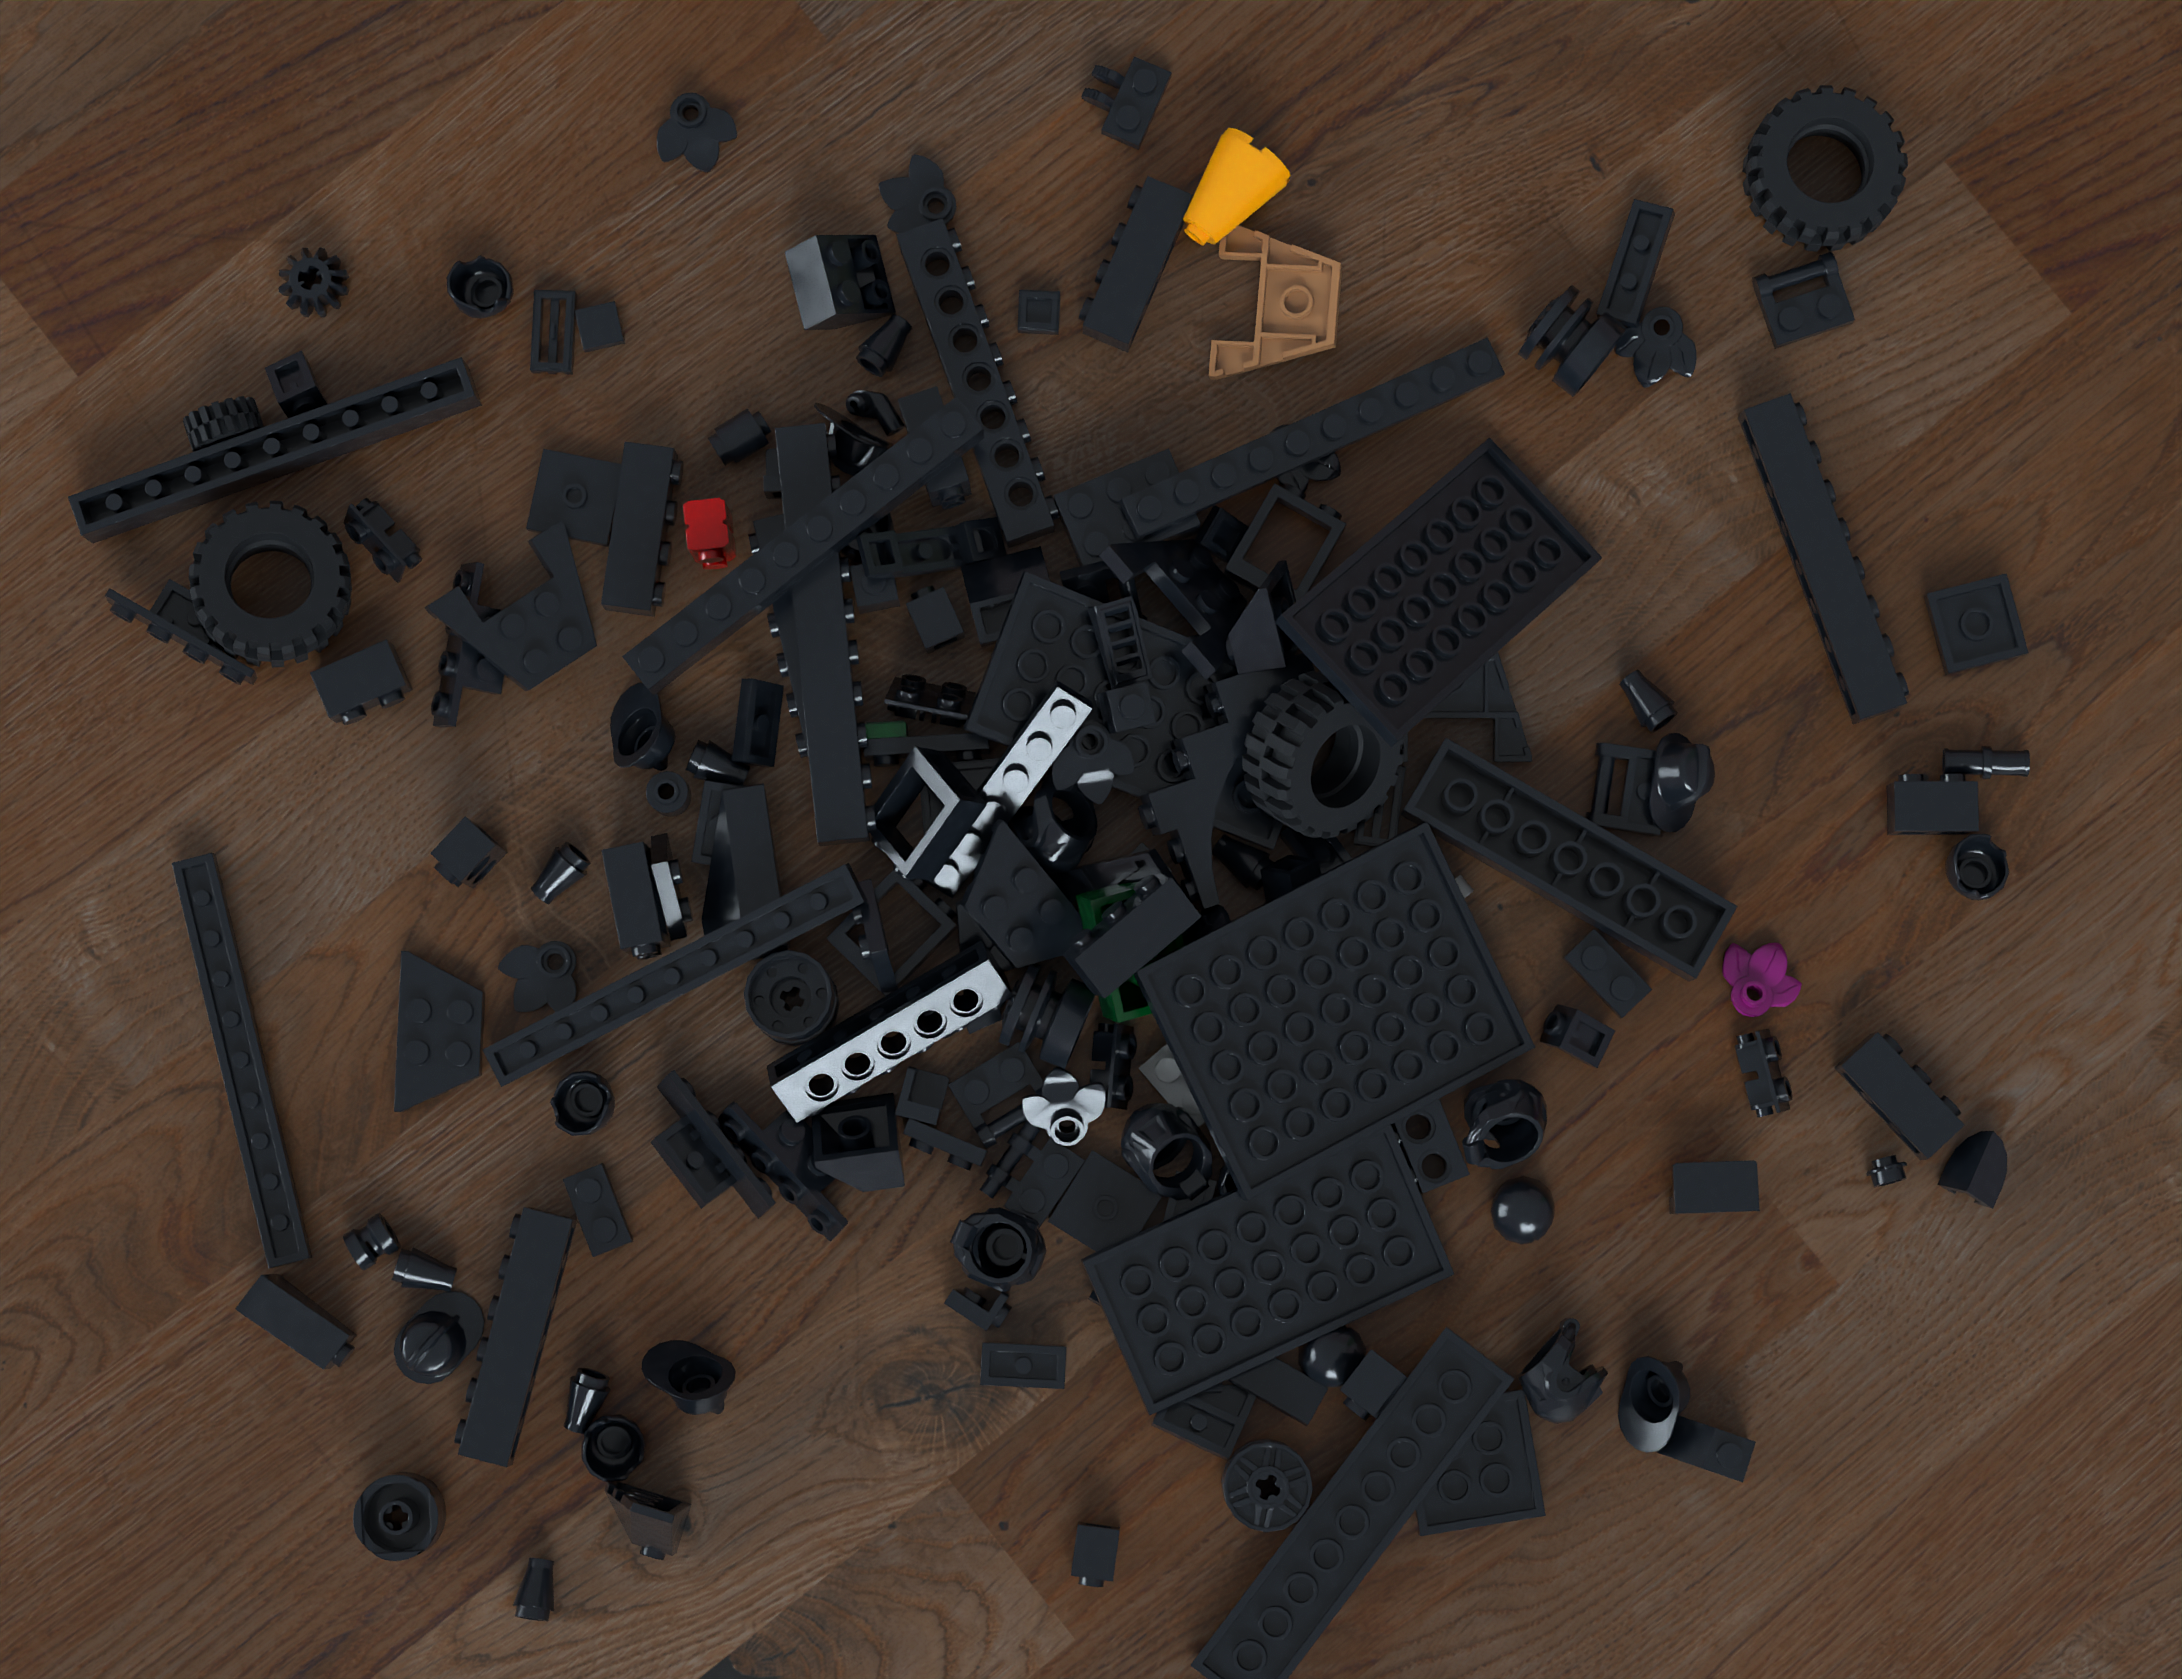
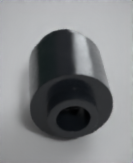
M747 408L714 428L716 433L709 436L708 440L726 466L732 461L737 464L769 444L765 436L772 431L759 411L752 415Z
M664 771L654 775L646 787V797L649 804L661 815L667 817L678 816L685 812L691 803L692 794L689 785L680 775L674 772ZM672 785L674 787V795L670 799H662L660 797L662 789Z

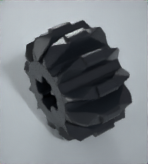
M321 247L315 252L314 257L308 248H302V260L297 261L292 255L288 256L287 261L292 266V269L279 270V276L287 282L278 288L283 296H289L286 302L287 306L291 310L300 307V313L304 317H309L314 308L320 317H325L327 314L326 305L329 303L334 309H340L341 304L335 297L336 295H348L349 289L341 283L349 278V274L345 269H339L341 265L339 257L334 255L328 258L327 251ZM316 276H318L322 280L321 284H313L310 290L306 285L307 281H314Z

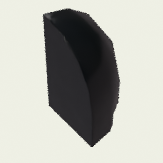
M1980 1131L1966 1138L1949 1158L1937 1185L1953 1194H1956V1191L1966 1193L1975 1199L1974 1203L1993 1209L2007 1174V1153L2001 1138L1994 1131Z

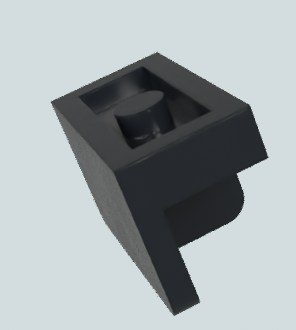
M1756 1161L1674 1163L1672 1165L1673 1197H1669L1670 1214L1760 1211Z

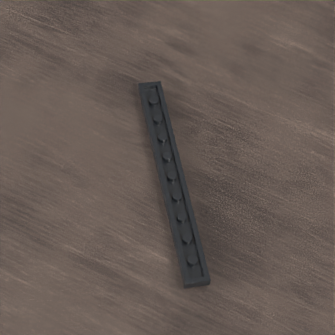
M1487 337L1122 498L1119 504L1136 539L1142 538L1501 379L1505 372Z
M208 853L173 862L174 876L268 1269L312 1258L311 1249L216 854Z
M844 864L483 1049V1052L500 1086H505L868 900L850 864Z

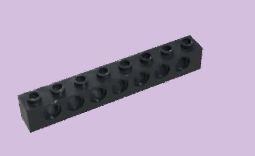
M941 218L896 234L901 254L953 397L958 396L984 430V439L976 444L972 450L1008 548L1055 532L1053 520L1058 519L1059 514L1052 495L1044 497L1039 482L1046 480L1038 457L1031 459L1029 457L1025 444L1031 442V437L1024 418L1016 420L1011 405L1018 403L1010 380L1004 382L1001 380L997 367L1004 365L997 343L988 344L983 329L990 327L984 307L982 303L975 306L969 292L976 289L969 266L961 268L956 253L961 252L962 247L955 228L947 230L944 220ZM937 259L944 260L949 264V269L941 276H933L926 270L930 262ZM955 297L962 301L963 307L958 313L947 314L940 308L942 302L947 298ZM963 335H969L975 338L977 345L972 351L964 353L954 347L955 341ZM983 373L991 379V383L985 390H973L968 385L971 376ZM996 411L1001 413L1005 418L1003 425L997 429L986 428L982 424V418L988 412ZM1006 449L1013 450L1019 456L1018 462L1009 468L1001 467L995 460L998 453ZM1017 488H1026L1033 494V498L1025 506H1016L1010 501V494Z

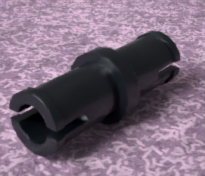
M1981 746L1980 750H1949L1948 748L1943 750V774L1980 775L1981 779H1990L1991 775L2028 777L2029 750H1992L1991 746Z

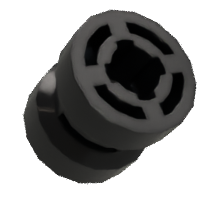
M380 1213L368 1219L367 1225L360 1230L352 1229L343 1235V1240L350 1254L363 1270H367L375 1265L377 1258L381 1255H391L401 1249L396 1234Z

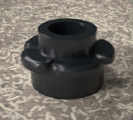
M1896 1155L1887 1156L1871 1161L1873 1169L1866 1173L1867 1176H1871L1874 1187L1885 1186L1907 1179L1904 1171L1907 1163L1897 1162Z

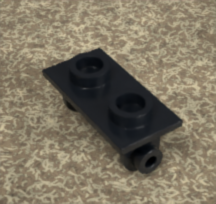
M365 498L356 507L353 504L349 505L343 522L348 535L355 543L364 545L372 554L375 565L382 573L390 574L399 583L406 565L409 569H413L422 561V557L419 555L420 549L402 529L390 537L385 533L395 525V522L377 501L371 502L369 498Z
M1098 1023V1031L1093 1032L1091 1061L1106 1062L1105 1070L1091 1069L1090 1083L1101 1082L1103 1084L1106 1097L1104 1108L1127 1110L1128 1101L1132 1097L1131 1059L1134 1058L1137 1049L1136 1037L1133 1034L1134 1027L1116 1023Z
M1769 1029L1755 1031L1757 1040H1754L1753 1033L1736 1036L1738 1045L1734 1046L1742 1074L1757 1070L1759 1079L1744 1082L1751 1111L1756 1110L1757 1118L1774 1114L1772 1105H1775L1777 1113L1790 1110L1788 1101H1792L1793 1098L1789 1080L1786 1076L1782 1077L1778 1060L1782 1059L1779 1041L1776 1036H1771Z

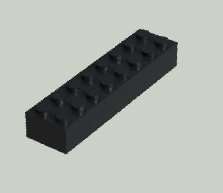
M1445 738L1400 814L1417 825L1422 822H1428L1433 834L1688 982L1697 979L1738 907L1448 738Z

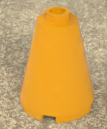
M1228 127L1224 134L1221 135L1183 217V221L1187 226L1184 230L1185 233L1202 246L1206 242L1210 244L1219 242L1285 188L1290 181L1288 178L1291 174L1283 162L1268 148L1264 147L1261 151L1250 143L1254 138L1238 129Z

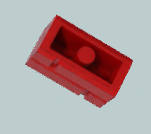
M719 497L687 501V503L683 504L684 522L687 526V529H685L687 548L695 562L702 564L703 569L727 567V561H731L736 557L735 540L732 535L734 533L732 514L725 500Z

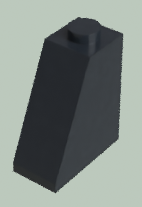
M279 1274L261 1275L235 1308L242 1315L323 1370L331 1369L334 1364L341 1367L355 1349L350 1343L357 1334Z

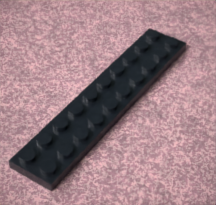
M1446 1326L1191 1663V1666L1207 1679H1288L1515 1378Z

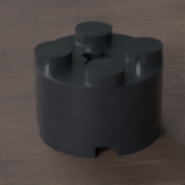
M398 1472L374 1481L359 1497L353 1513V1524L358 1539L374 1555L389 1561L406 1560L428 1550L438 1541L446 1521L445 1502L436 1484L424 1476L411 1472ZM399 1506H401L402 1512L408 1513V1520L402 1523V1527H400L399 1520L392 1519V1512L399 1510Z

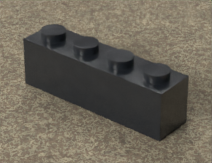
M1147 176L1143 187L1135 186L1127 208L1133 211L1127 224L1119 223L1111 245L1116 247L1111 261L1104 259L1097 272L1095 282L1099 283L1100 286L1095 298L1088 296L1081 309L1078 319L1084 321V335L1127 353L1129 352L1183 228V217L1193 198L1192 194Z
M633 442L624 443L601 605L607 611L655 617L656 606L663 607L666 583L660 582L662 566H669L672 542L666 541L668 525H675L678 507L677 501H672L674 485L681 484L683 475V461L678 460V454L674 448Z

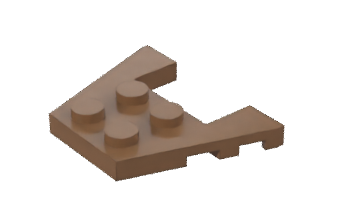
M1239 225L1220 240V259L1261 261L1254 341L1211 340L1208 375L1210 380H1219L1336 348L1342 265L1340 262L1293 244L1291 246L1270 238L1267 234L1256 230L1252 231Z

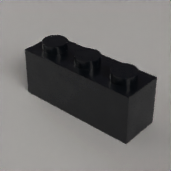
M1160 873L1146 876L1134 887L1135 893L1124 903L1119 901L1107 908L1101 916L1103 920L1092 930L1089 928L1084 929L1069 942L1071 947L1062 955L1093 994L1105 999L1202 917L1172 877Z
M1878 1032L1869 1034L1834 1068L1919 1160L1929 1159L1964 1126L1963 1122L1958 1118L1961 1111L1948 1097L1943 1095L1939 1098L1929 1087L1932 1083L1930 1077L1916 1064L1910 1067L1900 1056L1903 1053V1049L1890 1035L1886 1033L1881 1036Z

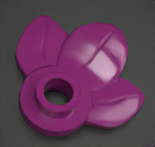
M1776 942L1765 944L1752 955L1735 943H1732L1726 950L1722 962V974L1732 986V1004L1742 1015L1758 1017L1767 1012L1770 1007H1786L1797 998L1802 983L1791 976L1785 975L1787 955L1781 944ZM1752 989L1759 994V1000H1751L1747 996V990Z

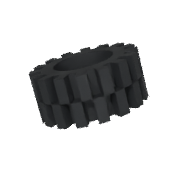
M244 396L237 397L234 400L233 398H227L224 402L220 403L218 401L211 403L212 405L208 407L202 406L198 408L199 411H192L188 413L189 416L183 418L193 452L264 427L255 399L252 397L245 398Z

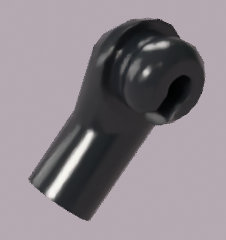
M857 390L846 399V408L850 414L877 419L887 437L896 434L905 427L889 398L883 393Z

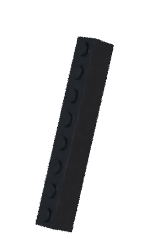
M1789 393L1744 409L1739 415L1738 420L1852 724L1854 725L1901 708L1907 704L1905 696L1909 695L1908 686L1903 674L1895 672L1891 657L1894 656L1891 640L1886 633L1881 634L1876 621L1880 617L1877 603L1871 594L1867 595L1861 581L1865 579L1862 563L1858 556L1852 557L1847 544V541L1851 539L1850 532L1844 518H1838L1832 504L1836 502V496L1829 479L1823 480L1818 467V464L1822 462L1821 455L1815 441H1809L1803 427L1807 425V419L1800 402L1794 403L1792 395Z

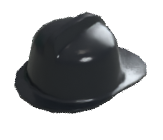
M815 402L814 407L831 422L829 435H836L838 459H832V462L841 471L855 476L894 445L870 434L832 408Z
M637 683L629 687L620 696L612 712L610 731L614 762L621 768L635 766L640 769L654 768L664 771L668 767V754L675 743V730L662 714L658 693L653 696L643 683Z
M1669 733L1660 740L1655 754L1649 808L1656 826L1665 832H1677L1685 827L1692 817L1696 801L1711 790L1715 780V767L1710 755L1709 746L1692 744L1687 737L1680 733Z
M450 1291L436 1294L425 1302L404 1325L395 1340L394 1355L397 1366L406 1377L423 1384L440 1382L453 1373L471 1353L481 1339L484 1328L482 1310L475 1300L462 1292Z
M670 1340L659 1343L649 1349L642 1359L641 1370L645 1379L653 1386L669 1394L677 1408L684 1413L699 1415L708 1412L715 1414L723 1412L727 1391L735 1381L736 1374L735 1368L728 1360L696 1344L683 1340Z
M1650 1356L1638 1357L1631 1363L1619 1403L1618 1418L1622 1433L1635 1449L1646 1453L1659 1451L1670 1440L1677 1417L1687 1407L1690 1399V1386L1682 1372L1683 1364L1681 1362H1666Z

